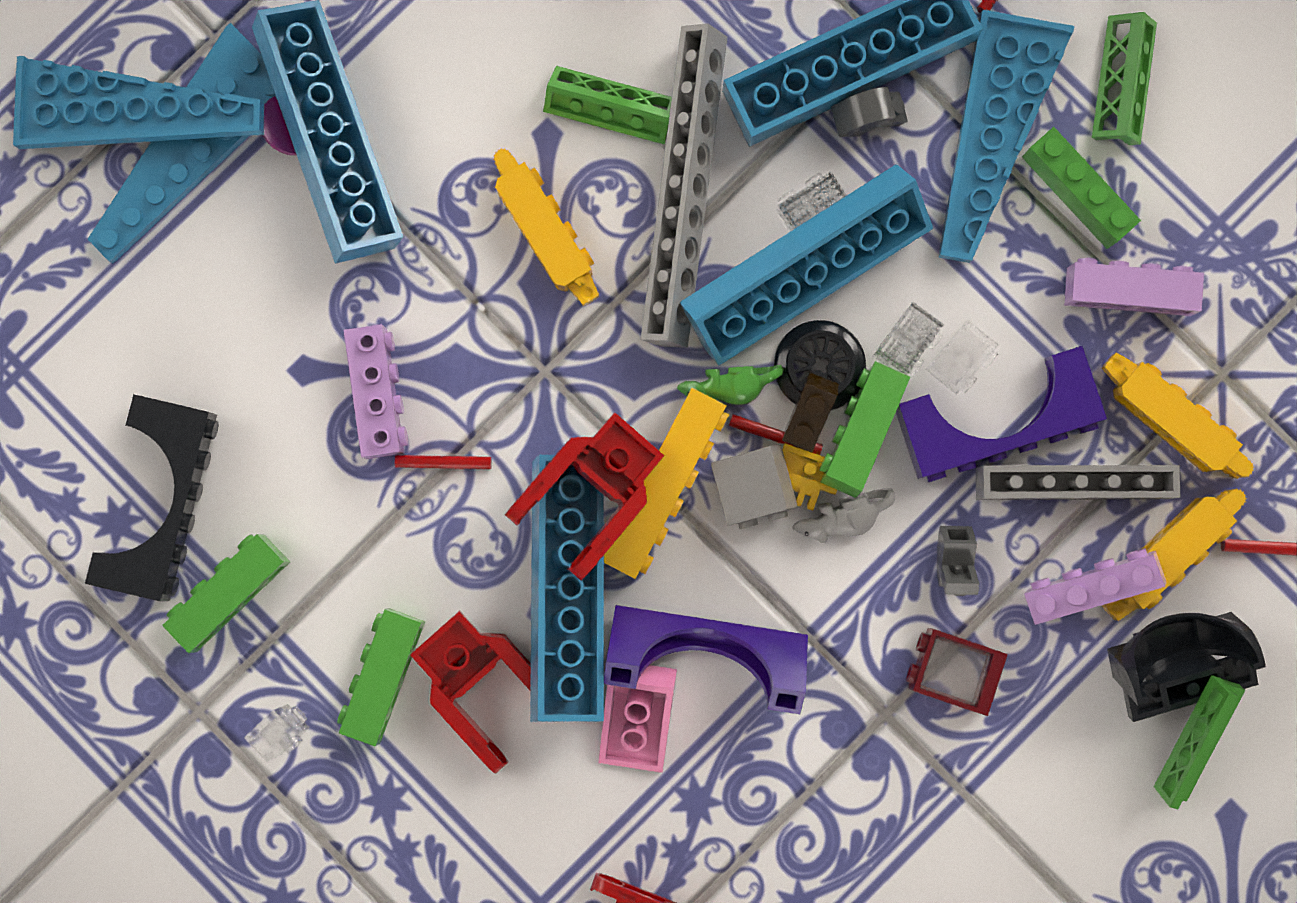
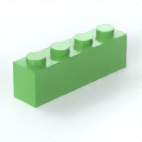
M1052 127L1022 156L1025 162L1106 249L1120 241L1141 222L1140 218L1055 127Z
M876 361L869 370L865 368L862 370L856 386L861 388L857 398L851 396L844 411V414L849 417L845 426L839 424L833 436L832 442L836 444L833 454L827 453L820 466L819 471L824 472L821 483L854 498L863 491L910 380V376Z
M250 534L237 546L240 550L231 559L229 557L223 559L214 568L216 574L208 581L204 579L190 591L193 596L185 604L180 602L167 613L166 616L169 619L162 626L188 653L198 652L290 563L287 557L264 534H256L255 536Z
M390 608L384 609L383 614H377L371 631L376 632L372 644L367 643L360 658V662L364 663L360 675L355 674L349 687V693L353 694L349 706L344 705L337 720V723L341 724L339 734L374 747L381 743L412 659L410 654L416 649L425 621Z

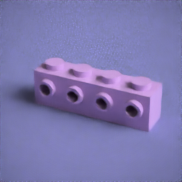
M1080 258L1067 268L1064 305L1192 316L1202 311L1204 273L1193 272V268L1188 266L1173 267V270L1161 269L1159 264H1142L1140 268L1129 267V262L1111 261L1109 265L1097 264L1096 259Z
M382 324L344 330L361 457L372 459L405 454L404 446L408 445V435L406 427H401L399 414H404L402 397L401 395H396L395 383L399 382V371L397 364H392L390 351H395L392 332H387V328Z
M1146 548L1126 554V560L1114 563L1113 558L1095 563V569L1082 573L1081 568L1062 573L1063 579L1050 582L1049 578H1044L1030 583L1031 588L1024 595L1034 624H1040L1165 587L1166 579L1156 550L1147 553Z

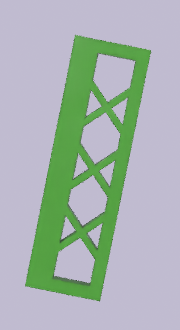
M1145 12L1108 16L1092 138L1095 140L1120 139L1128 145H1141L1157 22ZM1131 23L1129 33L1119 41L1116 38L1117 24ZM1123 51L1126 54V61L1115 72L1112 69V61ZM1116 82H1119L1122 85L1121 94L1111 103L1108 99V90ZM1114 112L1118 116L1116 130L1103 131L1104 121Z
M556 66L547 84L543 112L665 144L672 97ZM559 79L571 81L573 83L569 84L559 81ZM593 88H597V89H600V90H603V91H602V92H598V91H595V90H592V89H593ZM626 96V97L633 98L634 100H628V99H624V98H622V97ZM656 104L663 107H667V110L654 107L653 105Z
M1211 675L1153 786L1169 807L1178 810L1182 801L1187 802L1246 691L1240 684Z

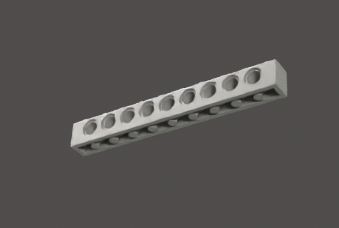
M710 24L681 26L640 339L661 347L688 348L691 323L680 302L695 293L728 38Z

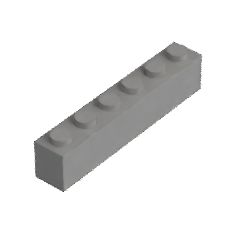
M1180 465L980 466L976 468V500L1180 498Z

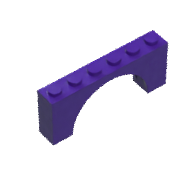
M1083 345L1044 359L1047 370V389L1042 406L1026 427L1009 437L998 439L978 438L956 429L936 409L930 394L899 403L896 415L917 479L927 477L929 483L947 477L945 470L957 467L959 473L976 468V461L986 457L989 463L1008 458L1006 451L1018 448L1019 453L1038 448L1037 441L1048 438L1050 444L1069 438L1067 432L1077 428L1080 434L1099 429L1097 422L1106 420L1107 416Z
M615 605L604 672V684L636 689L637 682L643 671L657 659L680 651H707L730 658L750 671L764 690L767 710L801 714L806 695L807 634Z

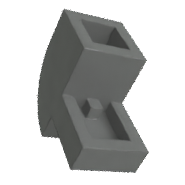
M888 87L858 93L831 107L839 137L862 136L877 127L900 126L908 122L900 92H889Z
M972 526L939 527L937 578L938 585L944 588L945 594H953L955 596L978 595L979 580L974 567L977 542Z

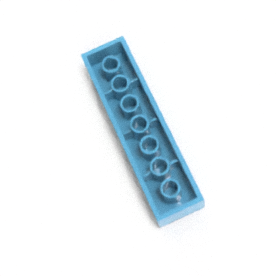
M320 0L258 10L252 29L335 264L395 249L402 240L403 234Z
M895 0L725 79L722 92L750 147L830 110L833 105L848 97L875 89L975 42L983 28L969 0Z
M895 164L682 300L680 304L698 339L717 365L720 366L932 230L933 225L916 180Z
M539 454L532 461V481L555 455ZM570 464L541 500L532 507L530 722L604 721V556L582 580H579L568 570L575 558L604 525V495L576 472L572 464Z

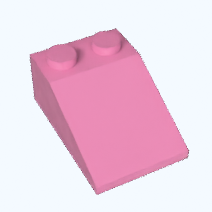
M649 665L641 674L636 689L607 685L599 763L663 772L677 669Z

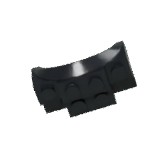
M1232 612L1218 616L1201 613H1179L1165 616L1150 623L1140 632L1133 634V637L1127 643L1107 648L1112 677L1123 688L1128 717L1132 722L1196 704L1211 675L1240 684L1244 689L1259 685L1256 670L1266 667L1262 649L1255 634ZM1212 655L1226 657L1216 660Z

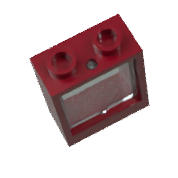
M927 628L926 633L922 632L917 641L916 651H919L916 664L911 663L907 672L906 682H909L908 689L988 716L1008 654L936 629Z

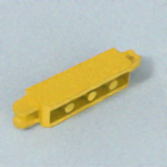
M501 148L493 155L496 168L499 169L498 171L501 175L497 178L495 185L500 199L557 290L565 292L570 290L583 307L600 297L591 277L593 273L590 266L594 264V261L585 247L581 250L574 242V239L578 237L569 221L562 223L557 215L561 209L552 194L546 197L540 186L544 182L535 167L529 170L525 162L518 165L511 152Z
M1114 353L1104 363L1101 369L1116 384L1113 389L1114 399L1202 472L1221 470L1228 474L1229 477L1235 479L1249 477L1252 474V471H1254L1253 463L1239 451L1243 444L1235 439L1237 437L1236 433L1229 427L1219 425L1212 420V414L1205 407L1199 404L1194 405L1186 398L1187 393L1181 387L1166 382L1161 377L1162 373L1157 367L1150 363L1145 364L1144 362L1135 364L1119 353Z
M1241 489L1224 490V492H1221L1216 497H1203L1192 500L1141 548H1146L1147 553L1156 550L1166 579L1165 587L1104 604L1102 606L1104 610L1114 620L1119 621L1135 609H1151L1157 605L1163 598L1161 593L1168 586L1174 587L1185 578L1186 574L1184 571L1189 566L1201 563L1209 555L1207 550L1215 542L1219 544L1231 535L1232 530L1230 528L1237 522L1233 515L1246 503L1245 500L1247 498Z

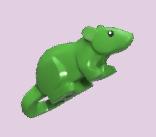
M781 365L754 368V366L728 368V374L720 375L719 369L705 370V375L708 377L706 381H685L680 383L677 389L686 397L691 388H695L718 401L733 405H745L754 401L766 384L780 377L783 369Z

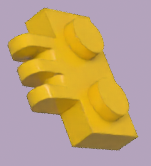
M788 444L783 445L782 451L793 491L798 492L796 497L797 506L801 507L804 497L807 495L810 496L807 502V509L813 511L820 490L836 495V489L820 482L824 472L819 471L825 457Z

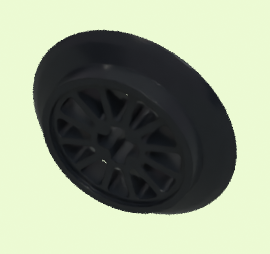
M826 320L808 321L793 328L780 342L775 354L774 366L781 365L783 373L776 380L783 394L796 404L807 379L806 376L802 381H799L796 376L797 373L808 371L825 379L829 377L833 382L839 384L837 398L831 410L838 409L847 404L851 396L855 397L860 390L856 383L862 370L866 369L865 354L857 338L845 327ZM816 339H825L822 352L819 350ZM812 341L815 354L804 345L805 342ZM829 341L836 343L838 347L830 354H827ZM801 348L809 359L797 356V350ZM839 349H842L846 355L845 357L832 359V356ZM818 357L821 361L825 359L828 361L829 364L825 367L826 373L813 369L816 363L814 358ZM794 361L805 363L807 366L794 369ZM847 361L848 370L836 367L834 364ZM832 371L845 374L844 381L841 382Z

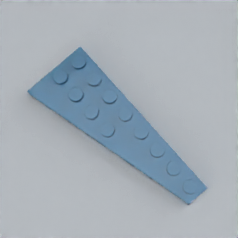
M982 10L980 13L979 22L983 30L975 41L939 258L967 263L973 260L987 228L986 226L1036 118L1045 93L1052 82L1057 66L1064 55L1069 39L1074 32V26L988 10Z
M231 22L225 27L186 87L193 89V87L201 88L207 92L223 95L228 93L260 99L264 104L270 98L276 96L261 53ZM249 136L151 141L88 237V240L110 263L114 264Z
M17 56L13 146L18 149L264 135V103L260 99L228 93L223 95L207 92L196 87L190 89L168 82L163 84L136 76L108 71L98 72L76 65L65 66L55 64L49 60L38 61L28 59L25 56Z

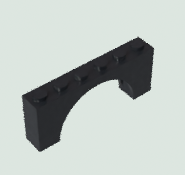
M133 394L125 426L135 428L149 436L166 455L174 479L172 505L162 526L143 544L119 553L93 552L85 584L160 602L170 601L171 596H175L179 586V578L176 577L178 567L184 563L187 554V546H184L187 533H191L195 523V515L192 514L194 504L200 500L203 491V484L200 483L203 470H207L210 464L211 453L208 452L210 441L215 439L218 432L219 422L216 421L217 414Z

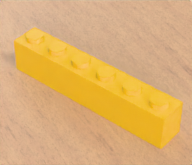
M691 388L659 449L665 456L644 480L647 504L604 554V563L636 579L639 572L646 574L654 557L649 555L654 543L661 546L669 530L664 527L669 515L676 517L684 500L679 498L684 486L691 489L699 473L694 469L699 458L706 460L714 445L713 442L709 441L714 429L721 432L729 417V414L724 412L727 405L695 388Z

